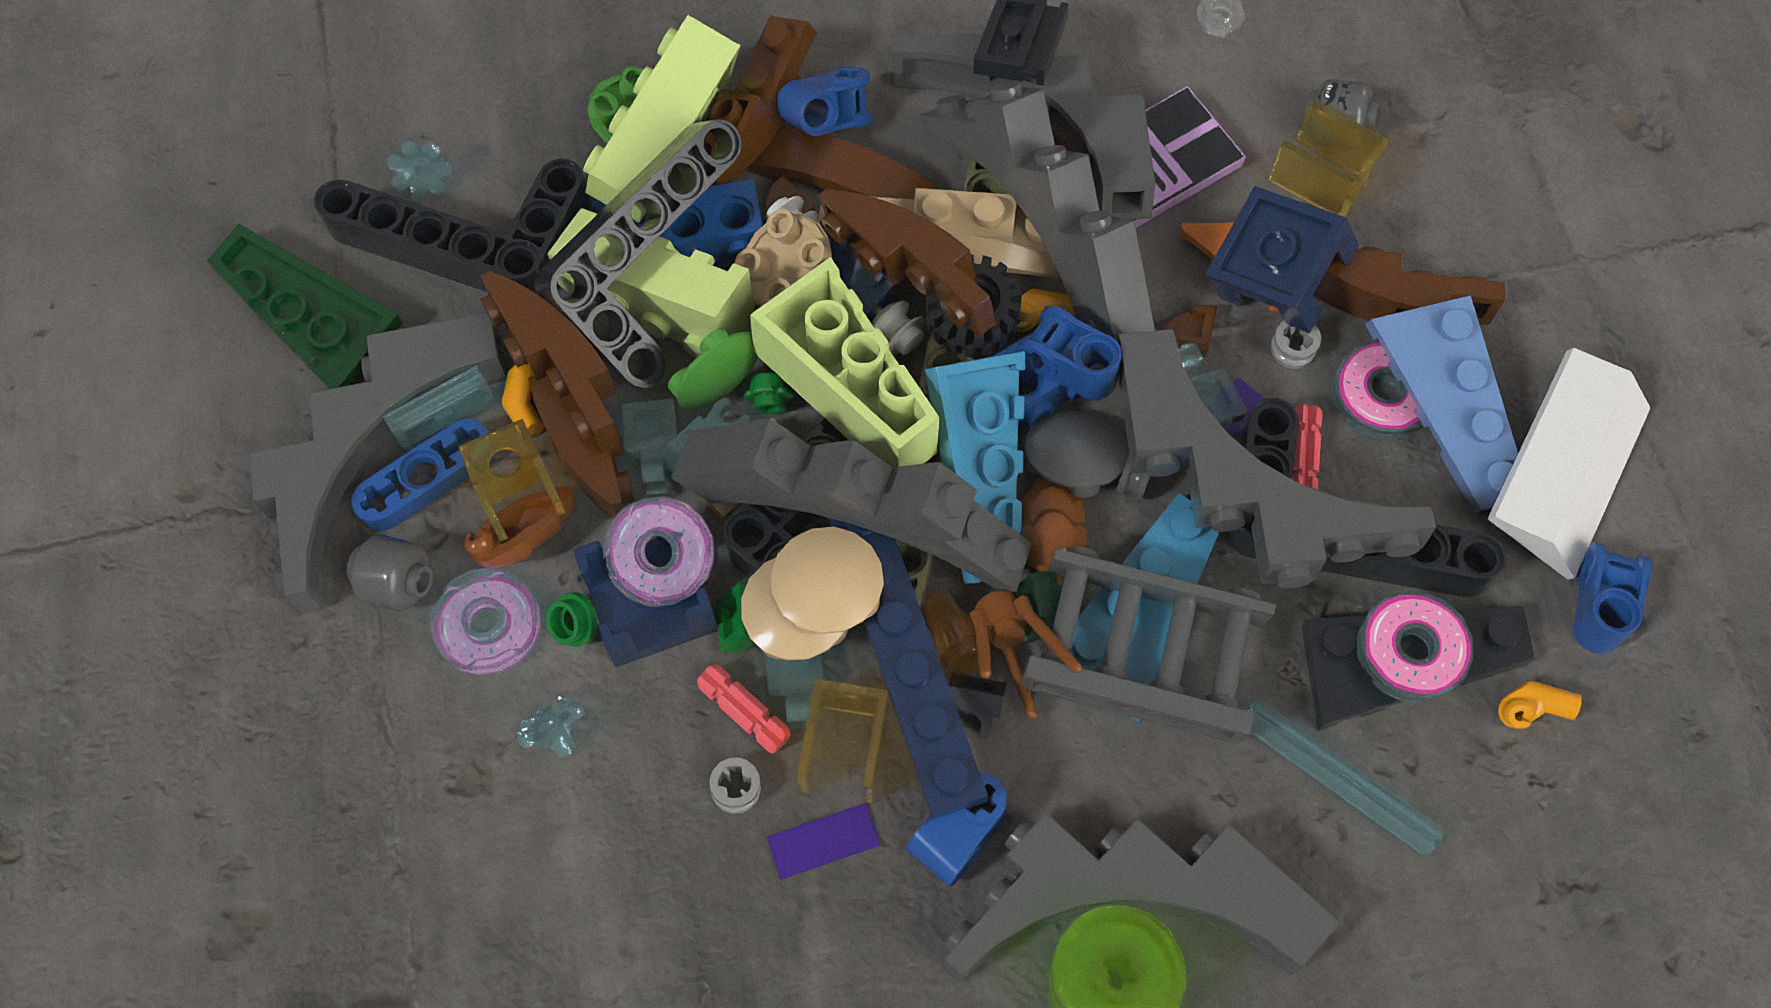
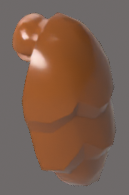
M1038 474L1031 482L1028 490L1018 499L1022 502L1020 534L1032 542L1026 562L1030 567L1037 570V574L1042 581L1054 584L1064 579V577L1047 573L1055 549L1066 550L1068 546L1087 547L1086 513L1083 498L1073 495L1068 487L1048 481L1041 474Z
M554 487L540 493L525 495L488 518L481 527L477 528L476 536L469 532L464 542L465 550L469 552L474 562L487 568H503L527 560L538 546L553 538L560 531L563 523L573 511L576 502L572 487Z

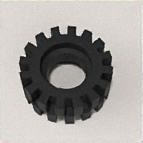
M971 254L976 279L973 281L990 296L994 306L993 313L996 324L981 337L966 324L961 327L955 325L944 313L940 306V300L932 292L929 291L926 296L927 326L929 332L934 330V340L939 345L947 340V351L953 354L956 353L959 346L964 347V357L973 358L974 348H980L982 357L991 355L993 344L999 351L1004 348L1007 343V337L1013 339L1020 318L1022 293L1021 288H1017L1018 279L1014 273L1006 277L1007 266L1002 262H999L995 269L991 268L992 257L985 255L982 257L981 264H975L974 254Z

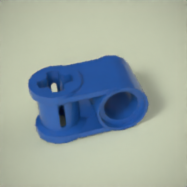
M842 67L825 74L786 83L777 96L776 107L778 114L784 121L812 136H821L825 133L845 128H857L868 125L872 122V111L867 109L866 84L870 82V71L861 67ZM810 102V106L807 112L804 114L806 105Z
M1057 306L1045 307L1040 315L1041 323L1029 339L1021 340L1016 348V353L1025 351V366L1033 372L1049 377L1071 389L1083 398L1100 400L1108 397L1115 391L1118 383L1121 363V348L1118 342L1110 335L1104 334L1076 319L1062 308ZM1089 363H1098L1105 366L1106 368L1102 370H1092L1086 367L1085 365Z
M1593 542L1590 544L1580 566L1578 576L1579 593L1573 622V634L1583 648L1599 654L1612 652L1640 626L1643 619L1646 589L1652 572V560L1650 557L1639 555L1636 558H1631L1606 551L1605 546L1601 543ZM1599 614L1608 617L1613 622L1615 628L1607 625Z
M980 773L987 795L991 797V813L981 809L974 815L970 813V807L934 820L929 816L906 846L905 850L949 887L955 885L979 856L983 846L998 830L1005 819L1007 795L1004 786L997 778L989 774Z

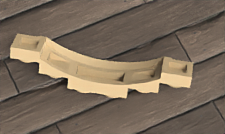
M916 188L914 200L875 197L914 212L950 233L970 249V253L974 254L975 264H981L982 257L985 255L992 257L991 268L994 269L999 262H1002L1007 266V273L1061 279L1041 237L1010 194ZM822 205L820 206L818 223L825 217Z

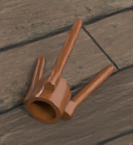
M1005 590L991 592L980 599L975 610L971 611L970 618L976 633L981 677L987 679L991 676L989 642H991L997 648L1003 650L1020 701H1022L1025 713L1029 719L1036 718L1037 711L1030 690L1020 688L1023 670L1014 648L1024 639L1027 622L1073 673H1079L1082 670L1081 664L1069 649L1034 612L1027 596L1016 598L1012 592Z

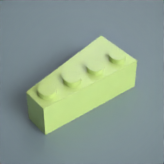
M687 15L678 31L670 27L657 51V54L662 56L654 69L646 66L634 86L633 92L637 94V97L631 107L628 108L622 105L616 112L608 129V132L613 135L606 147L603 148L600 145H596L588 157L583 169L588 174L586 193L607 205L686 127L693 123L705 122L720 88L727 89L740 45ZM673 166L669 170L668 177L672 171ZM637 201L632 207L631 216L632 220L639 223L645 215L646 209L641 202Z
M581 208L547 253L549 260L597 214ZM603 236L597 240L594 248L595 256L602 264L608 260L611 253L610 244ZM660 236L607 287L613 296L648 333L659 339H665L667 336L683 344L685 350L695 358L702 353L699 349L702 340L718 328L725 329L729 335L738 332H749L751 329L750 314L755 311L748 268L733 263L728 271L713 266L715 260L712 255L696 249L690 257L682 255L673 247L670 240ZM565 272L560 276L557 283L563 289L573 294L574 280L570 274Z
M831 257L750 314L754 353L848 440H855L891 467L924 464L937 453L938 414L906 367L898 364L889 350V342L879 328L875 329L863 312L862 302L853 289L848 290L841 280L840 270Z

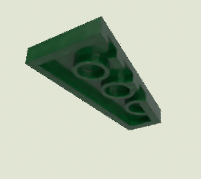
M241 224L234 228L207 260L220 278L328 389L354 385L363 374L361 359L362 357L369 356L367 335L398 330L403 324L396 312Z

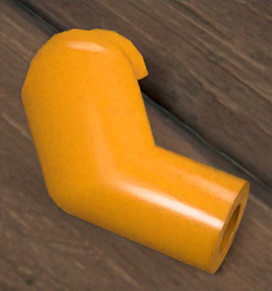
M1037 288L1030 289L1024 293L1021 299L1020 318L1016 331L1026 332L1041 322L1040 315L1047 306H1057L1074 316L1075 312L1068 294Z
M527 364L518 368L514 365L508 371L501 401L504 410L523 439H531L539 435L545 427L542 419L530 402L532 391L528 377L533 376Z
M1527 681L1503 696L1499 703L1498 714L1500 720L1506 726L1520 730L1528 728L1532 725L1531 722L1544 713L1574 721L1580 711L1582 696L1581 694L1540 682Z

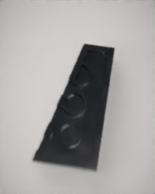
M1524 606L1451 610L1460 619L1468 633L1471 653L1465 672L1450 687L1459 684L1466 685L1523 667L1534 659ZM1371 615L1305 619L1301 626L1318 731L1336 726L1344 720L1360 715L1364 717L1383 711L1386 707L1411 699L1415 701L1435 694L1409 692L1393 686L1381 676L1369 660L1366 652V628ZM1410 623L1404 625L1396 635V649L1399 655L1409 663L1424 665L1433 661L1438 655V637L1426 625Z

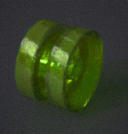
M1126 905L1097 907L1073 921L1059 939L1052 953L1046 980L1049 1003L1052 1008H1179L1187 977L1183 952L1170 929L1148 912ZM1108 970L1117 971L1122 976L1123 984L1118 990L1107 984L1110 974L1107 972Z

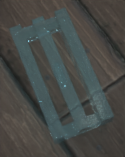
M476 365L389 412L383 418L403 451L408 452L452 423L461 419H468L494 405L496 400Z

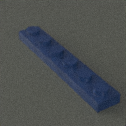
M828 518L830 527L854 532L868 542L881 561L884 586L880 595V604L875 614L866 618L863 622L932 820L987 802L988 795L896 540L850 523Z

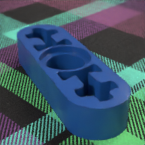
M461 419L444 428L360 483L354 490L351 499L354 512L369 529L384 531L395 527L490 463L494 456L495 446L487 428L481 422L474 419ZM469 438L470 441L475 442L477 449L468 453L467 450L462 449L460 442L463 439ZM443 451L446 452L454 464L449 469L440 455ZM430 463L438 467L437 476L431 483L423 486L411 483V474L417 466ZM400 481L409 494L405 498L401 496L394 486V483ZM380 495L385 500L387 508L378 513L373 508L371 500Z

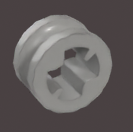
M1285 320L1282 321L1276 328L1275 335L1271 341L1270 349L1272 356L1277 363L1286 368L1300 369L1306 367L1313 361L1320 347L1322 339L1320 330L1314 325L1309 334L1289 326ZM1292 336L1303 339L1299 351L1288 347Z
M738 757L728 758L718 763L712 770L709 779L711 796L716 806L721 810L731 814L744 813L756 804L761 793L759 773L752 763ZM741 773L744 783L751 785L748 792H745L743 789L740 790V798L728 797L727 788L720 786L723 779L730 782L729 774Z

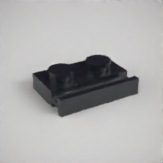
M996 0L974 56V74L1022 82L1023 77L1037 79L1036 85L1044 86L1068 19L1069 3L1061 2L1060 7L1047 5V0Z

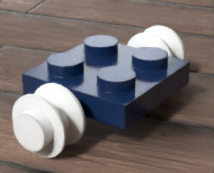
M794 196L789 199L783 197L777 200L767 211L766 220L774 211L779 209H787L793 214H803L801 211L804 206V200L800 196ZM809 211L804 214L817 222L819 220V215L815 211ZM821 220L819 223L829 237L832 260L840 270L841 280L848 290L853 289L862 302L863 312L869 321L873 319V327L881 330L889 342V350L892 355L900 353L905 356L912 352L924 338V333L921 330L925 319L919 316L910 320L906 316L909 309L907 301L887 304L908 277L906 276L894 286L880 272L875 276L870 274L859 262L855 255V249L847 241L843 244L837 243L826 231Z

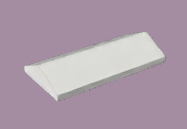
M1576 348L1566 351L1488 517L1489 521L1567 580L1576 577L1650 410V406L1631 371Z

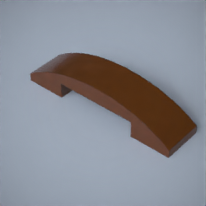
M779 128L769 146L747 168L748 172L775 182L784 175L792 184L795 179L823 189L854 192L870 197L914 200L916 188L941 190L918 173L868 148L825 134L812 136L800 129Z

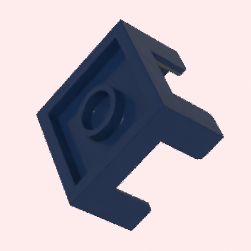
M1254 186L1205 275L1222 300L1242 306L1244 303L1240 295L1242 294L1278 308L1286 324L1310 334L1321 314V309L1313 295L1335 254L1337 253L1343 265H1348L1359 244L1346 217Z
M655 530L657 538L641 543L640 557L650 570L667 572L672 570L680 561L682 548L677 537L682 538L684 533L674 531V535L667 530ZM599 541L573 549L579 570L588 587L599 620L598 627L605 648L615 668L718 631L712 607L701 581L686 596L666 601L648 600L627 588L618 578L611 554L605 555Z

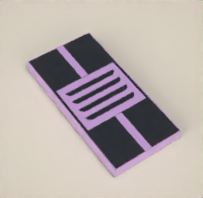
M1188 86L1145 110L1155 177L1152 218L1243 165L1246 158L1245 155ZM1152 218L1130 220H1134L1135 228H1137L1142 224L1146 223L1147 221L1151 220Z

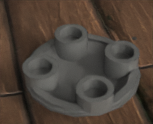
M1062 411L1045 416L1032 425L1025 437V467L1032 473L1041 474L1048 481L1068 487L1073 495L1080 498L1095 496L1098 494L1101 485L1108 484L1123 473L1129 456L1128 442L1121 430L1107 419L1088 412Z

